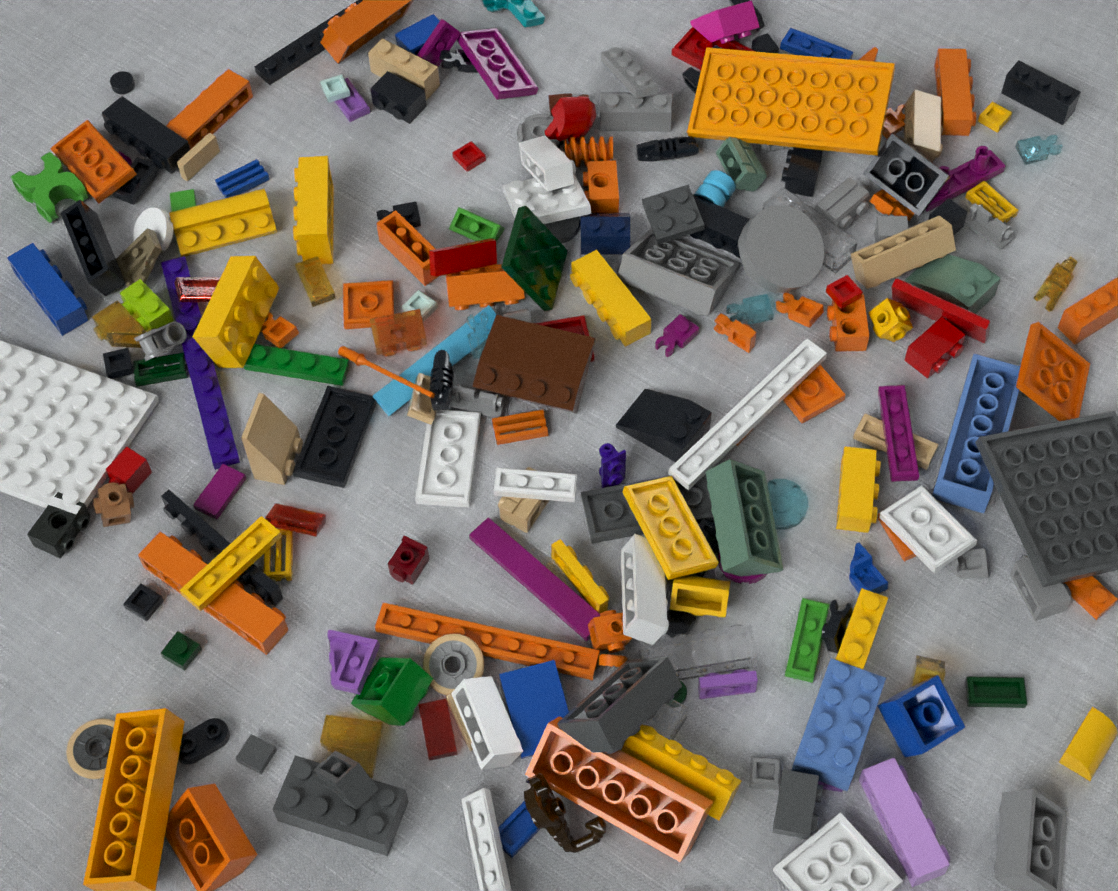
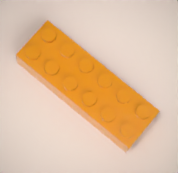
M166 708L116 714L83 882L84 886L94 891L156 890L185 723L184 720Z

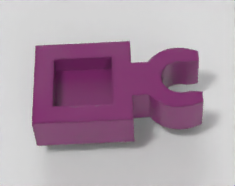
M679 314L664 328V336L656 340L655 349L658 350L664 345L668 346L665 350V356L670 357L674 353L676 345L683 349L699 334V327Z

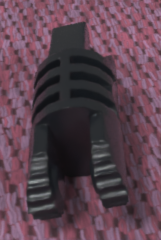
M692 136L674 137L672 139L652 140L637 144L636 151L638 161H664L696 155L699 153V147L696 144V139Z
M442 349L438 350L435 354L430 376L429 391L435 394L434 398H431V405L434 411L448 410L453 394L454 371L449 360V354Z

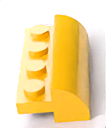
M265 188L169 212L181 257L277 233Z

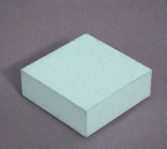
M342 74L320 81L328 103L350 96V90Z
M420 290L402 306L405 313L421 324L438 308L437 302Z

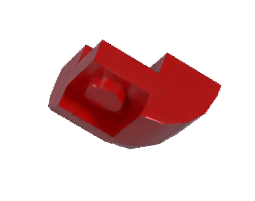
M584 96L560 98L551 110L554 119L544 132L549 140L557 139L558 141L568 139L570 142L571 137H575L576 143H579L581 136L585 137L593 127L597 116L595 104L589 100V97Z

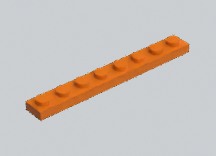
M388 603L382 604L375 625L376 632L428 644L447 634H461L472 639L481 649L483 656L526 666L555 660L558 673L589 680L594 678L600 650Z

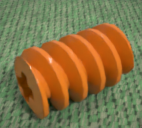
M581 136L579 143H576L575 137H571L569 144H567L565 139V155L569 160H574L576 167H580L582 160H584L586 167L587 162L591 160L613 161V136L609 137L607 143H605L603 136H600L598 143L595 142L593 136L590 137L588 143H586L584 136Z

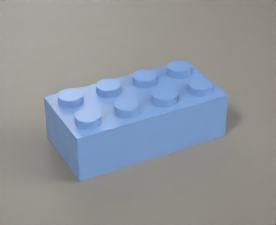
M831 658L791 771L819 776L818 781L848 792L886 678Z

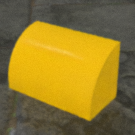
M1092 707L1059 763L1091 781L1118 735L1114 723L1105 714Z

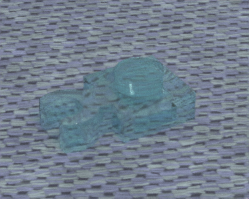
M1050 135L1043 141L1040 136L1019 140L1015 148L1024 164L1027 165L1047 160L1049 154H1060L1063 145H1053L1058 137L1057 135Z
M767 294L742 299V305L732 303L727 305L726 308L727 314H737L730 316L731 322H734L735 319L739 322L747 319L750 325L770 321L774 317Z
M486 312L480 314L481 323L475 322L473 314L467 317V324L474 331L467 335L473 359L481 357L491 330L486 328L488 323Z

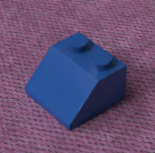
M938 675L903 690L877 705L904 758L924 754L966 728Z

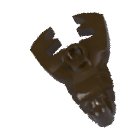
M536 774L526 780V783H529L531 788L524 791V800L533 823L538 829L545 828L565 852L577 853L601 841V838L606 833V823L601 817L597 816L586 822L585 827L591 830V833L574 840L572 835H570V829L564 818L566 813L564 803L559 797L555 798L543 774Z

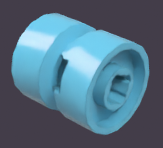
M713 170L707 175L703 185L697 189L694 195L724 207L727 200L734 193L736 186L732 178L726 173Z

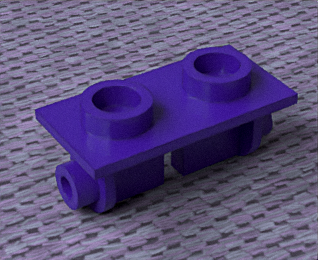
M605 443L599 449V454L602 457L599 469L601 488L621 484L625 479L626 451L623 450L618 453L613 445Z

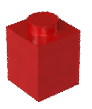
M127 446L105 469L110 479L109 483L125 484L127 493L132 492V494L152 473L147 459Z

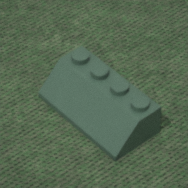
M732 459L706 471L707 488L711 499V511L714 517L716 539L719 545L720 562L723 571L741 577L783 571L765 471Z

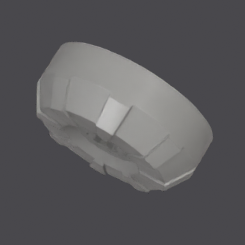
M776 205L762 210L746 223L739 236L738 249L744 271L748 277H751L767 291L788 293L798 290L812 281L822 267L824 244L821 234L814 222L806 214L793 207Z

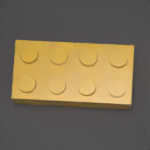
M328 156L299 157L298 167L294 168L295 182H298V187H294V199L297 202V206L293 207L294 220L297 221V226H293L294 241H297V255L302 256L304 265L333 264L334 185Z
M256 256L230 257L192 336L218 368H244L280 288Z

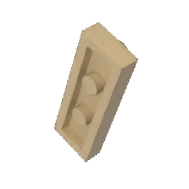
M864 414L854 433L853 439L887 453L882 420ZM913 434L918 467L927 470L939 444Z

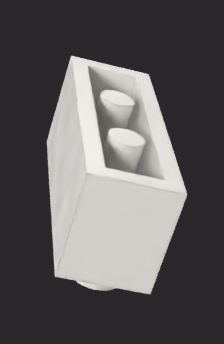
M546 136L519 143L522 165L547 192L575 184L574 174H576L574 162L569 160L565 153L560 151L556 144L552 143Z
M493 677L463 679L451 694L471 739V746L481 770L510 766L523 750Z

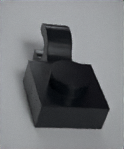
M837 600L831 602V617L829 622L825 623L822 628V639L825 641L827 650L838 653L847 629V621L853 613L851 603H847L844 610L837 611L839 607Z

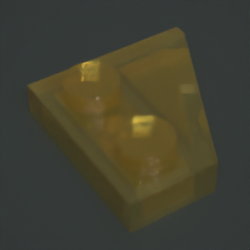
M326 715L320 739L321 746L331 753L336 750L355 760L362 766L369 777L373 778L383 723Z

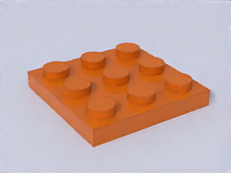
M1038 321L1030 325L1016 388L1058 421L1079 418L1090 363Z

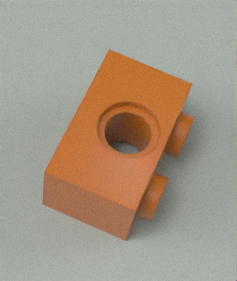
M616 160L587 162V172H583V186H588V190L584 191V194L590 203L591 213H619Z

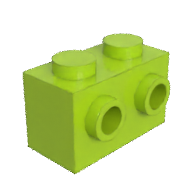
M141 279L120 292L123 301L121 304L122 309L129 317L132 316L136 320V323L143 332L158 329L174 322L170 309Z

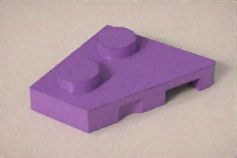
M328 630L327 636L330 641L329 661L332 665L330 672L331 684L336 690L360 695L380 644L376 639Z

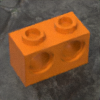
M864 294L862 298L842 309L832 300V305L827 306V319L832 321L829 337L830 342L835 344V352L866 351L869 330Z

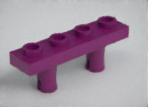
M979 146L975 151L974 159L949 171L947 166H941L940 168L950 177L925 211L928 212L940 206L948 198L953 199L972 189L982 181H987L1003 173L1006 165L991 150H988V147Z

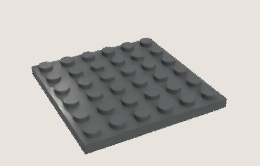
M1115 411L982 436L975 442L1043 587L1118 570V416Z

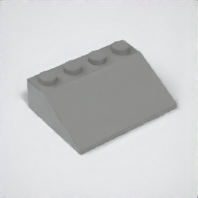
M650 229L623 253L618 277L628 287L638 288L646 291L650 296L666 299L671 304L688 308L697 315L709 316L720 302L738 271L740 263L680 239L657 244L653 231Z

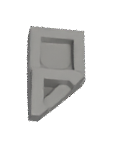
M985 548L970 549L946 565L959 578L989 577Z

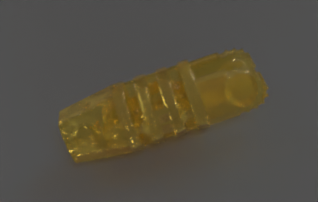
M1069 256L1061 264L1057 262L1033 299L1039 301L1046 295L1050 299L1045 309L1049 312L1052 311L1074 277L1072 272L1078 261Z

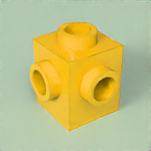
M886 298L868 312L874 324L873 330L881 339L884 338L892 342L898 341L913 328L909 320L910 314L901 303Z

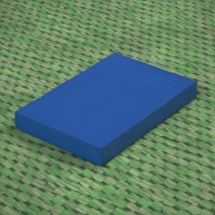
M555 660L499 674L511 723L523 750L520 754L521 759L534 755L545 728L550 721L559 716L564 718L569 713Z

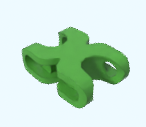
M48 152L40 157L44 161V170L41 173L31 176L18 171L10 177L21 196L27 202L35 203L38 213L47 222L52 223L59 218L55 212V205L63 199H72L76 202L79 200L85 201L89 197L82 182L72 172H64L61 161L51 152Z

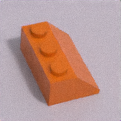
M502 264L446 274L449 307H454L455 310L469 309V305L479 304L480 307H487L488 305L491 307L495 305L494 302L504 301L506 305L520 303L519 299H525L524 290L501 268Z
M215 783L187 788L169 811L165 836L197 891L216 890L243 873L258 855Z

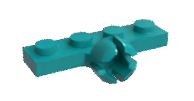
M482 0L483 6L490 12H498L503 9L510 10L525 28L544 23L545 16L531 0Z

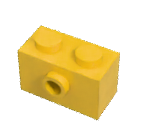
M689 575L674 578L670 610L690 612L697 616L711 615L726 618L731 581Z

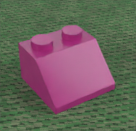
M752 1L718 9L690 21L691 26L710 42L720 40L721 44L735 40L734 36L738 35L739 39L751 36V31L759 28Z

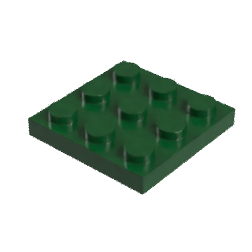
M527 206L518 207L501 268L543 311H549L553 309L568 250Z

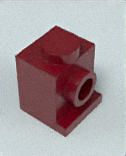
M404 535L401 539V544L387 564L389 573L395 580L402 583L406 581L413 585L430 560L427 546Z

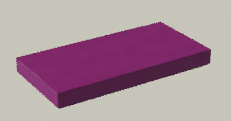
M497 28L461 32L457 42L496 100L537 94L538 87Z

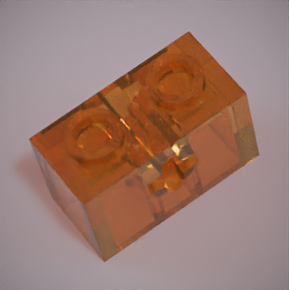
M420 309L370 319L377 355L392 356L397 354L399 350L417 351L422 349V346L427 345ZM396 331L401 332V338H397Z

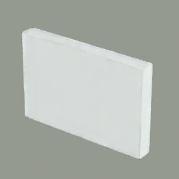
M922 485L880 512L879 518L933 573H936L976 546L977 540Z

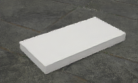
M436 411L433 423L431 425L427 423L415 498L416 504L469 508L481 412Z

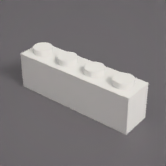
M634 534L621 549L623 635L654 645L661 636L666 634L669 627L666 609L668 600L666 599L665 590L667 579L647 539Z

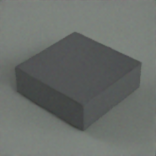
M251 734L235 759L238 763L262 774L277 749L274 745Z

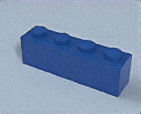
M31 243L7 257L15 275L62 336L88 321L85 313L88 308L80 296L76 298L73 295L75 294L73 287L68 280L63 282L61 279L63 276L58 267L49 264L51 261L44 249L39 251L35 244Z

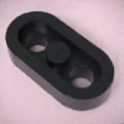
M212 718L182 734L178 760L183 764H194L225 746L230 738L227 724L221 719ZM214 728L218 729V732L216 734H209L210 730ZM188 743L193 744L190 749H188V750H184V749H183V747H184L186 744H188Z

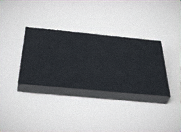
M327 386L294 468V477L345 488L377 403L372 395Z

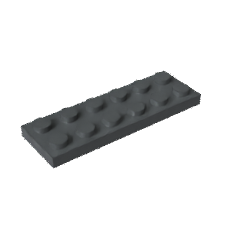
M706 474L689 490L674 479L697 523L700 524L702 518L713 522L714 517L711 511L712 505L707 488ZM650 480L581 492L582 505L592 544L631 537L634 534H644L622 491L624 486Z

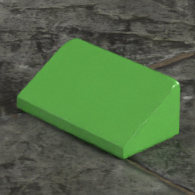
M458 207L449 227V230L474 241L495 239L496 242L505 229L499 224Z

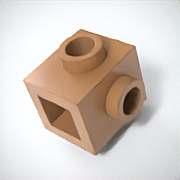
M107 483L102 488H98L97 498H93L95 514H101L103 527L130 523V508H134L132 492L127 493L126 485Z

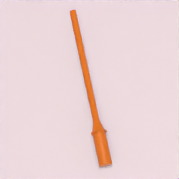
M341 346L338 350L340 356L349 359L357 366L366 365L431 398L435 396L433 392L368 361L362 353L359 354L345 346Z

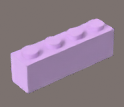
M895 758L863 769L859 782L911 886L914 887L944 875L950 865V857L946 848L943 845H939L935 837L936 830L932 821L929 818H925L921 810L922 803L920 797L915 791H911L907 783L909 779L906 770L902 765H898Z

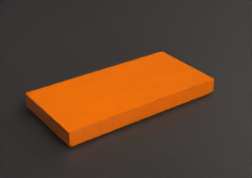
M86 120L50 148L66 168L82 182L85 189L98 204L137 175L134 169L89 120Z

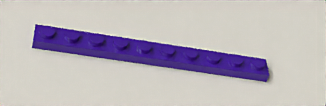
M183 256L161 262L175 320L184 326L187 333L182 347L214 469H219L222 464L230 466L240 463L214 362L192 337L202 317L186 258Z

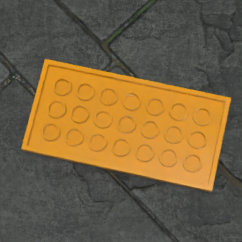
M706 47L687 129L688 137L726 140L728 137H733L747 143L878 156L895 72V63Z

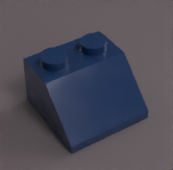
M591 213L581 216V255H587L595 250H598L601 255H623L630 248V213Z

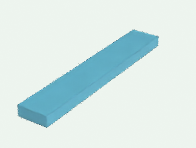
M488 305L399 376L414 384L419 373L430 377L435 354L441 349L447 351L452 366L488 338L497 314ZM393 379L372 397L389 417L411 399L413 388Z

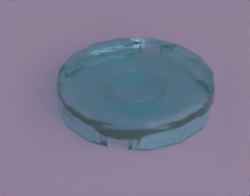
M787 479L770 480L767 486L775 528L787 530L796 527L804 520L808 510V497L806 493L800 489L796 482Z

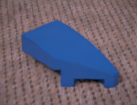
M859 542L855 545L853 560H851L849 581L858 593L863 588L879 594L888 589V581L875 568L872 556Z

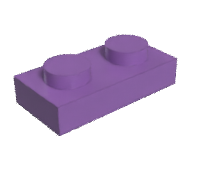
M739 669L731 674L708 673L703 677H699V699L755 693L758 683L756 671Z

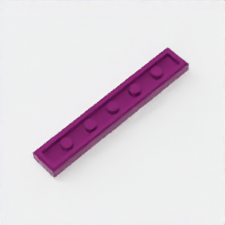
M489 517L469 534L471 541L585 641L590 639L588 623L594 617H599L600 613Z

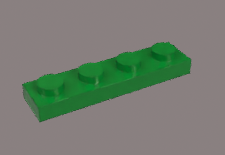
M254 344L244 369L343 386L350 364L349 359Z

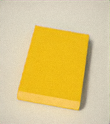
M672 476L624 486L622 493L668 580L717 567L719 562Z

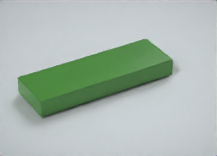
M802 598L785 672L786 677L813 683L822 642V628L826 623L830 604Z

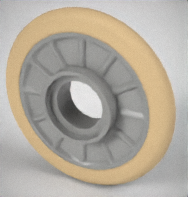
M447 634L437 638L428 647L423 658V670L434 678L430 686L438 693L447 696L456 689L463 679L482 677L484 657L479 646L469 637L461 634ZM451 657H457L461 661V668L456 673H450L446 669V662Z

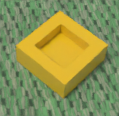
M992 101L979 115L978 122L998 133L1011 119L1012 112Z

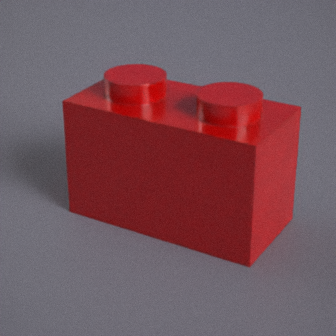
M941 317L908 346L904 361L928 379L935 372L937 374L946 367L947 361L952 357L955 359L962 353L966 334Z

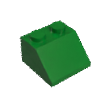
M380 657L367 677L361 694H356L351 704L355 708L388 725L404 726L413 717L414 709L419 701L428 693V687L434 678L411 658Z

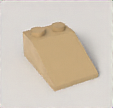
M258 393L241 437L254 479L285 485L288 476L293 474L295 467L294 459L296 454L301 452L303 439L300 438L297 426L265 394Z

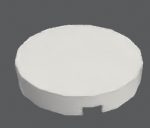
M148 208L143 211L134 226V241L148 228L155 231L162 251H166L173 237V223L169 221V213L160 208Z

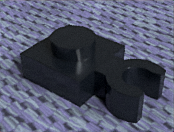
M456 49L455 53L448 50L441 51L439 59L443 60L442 68L451 69L452 67H457L459 72L478 73L462 49Z
M417 202L393 205V211L391 212L387 210L376 212L377 219L382 220L396 210L413 227L421 226Z

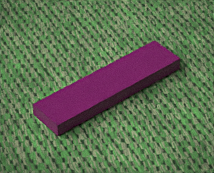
M905 385L879 386L878 398L891 482L918 481L919 470Z

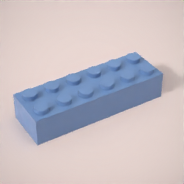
M973 354L932 493L936 500L984 514L991 497L994 482L975 442L982 436L1008 432L1019 393L1016 384L1021 366Z

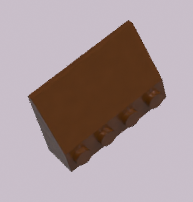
M496 315L479 359L472 387L577 414L596 338Z

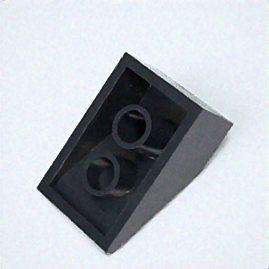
M891 134L878 152V156H875L863 173L919 217L950 177L918 149L895 134Z
M644 389L618 421L616 428L676 463L709 431L712 412L690 399Z

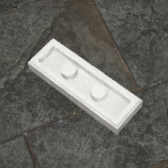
M497 468L494 496L575 502L578 477L577 474Z

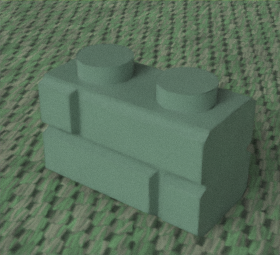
M728 137L716 151V155L726 174L734 181L735 189H745V191L754 192L767 178V174L754 150H752L750 143Z

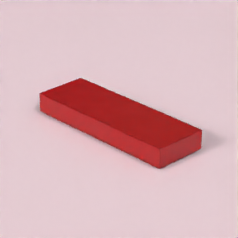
M486 239L429 250L430 275L436 277L497 264L496 240Z

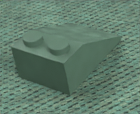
M947 254L943 258L935 259L917 268L905 279V282L976 314L995 296L1001 278L980 263Z

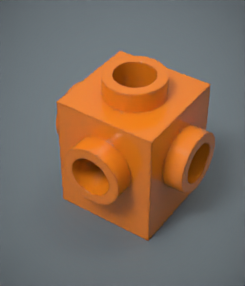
M608 610L600 613L599 617H594L588 623L593 649H608L609 653L624 650L625 646L632 640L631 637L623 635V612L617 613L616 610Z

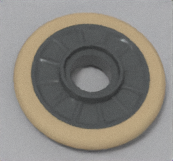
M110 719L91 720L81 725L72 734L67 745L66 755L70 767L78 775L88 779L104 778L115 721ZM98 742L106 744V749L102 754H91V748L94 744Z

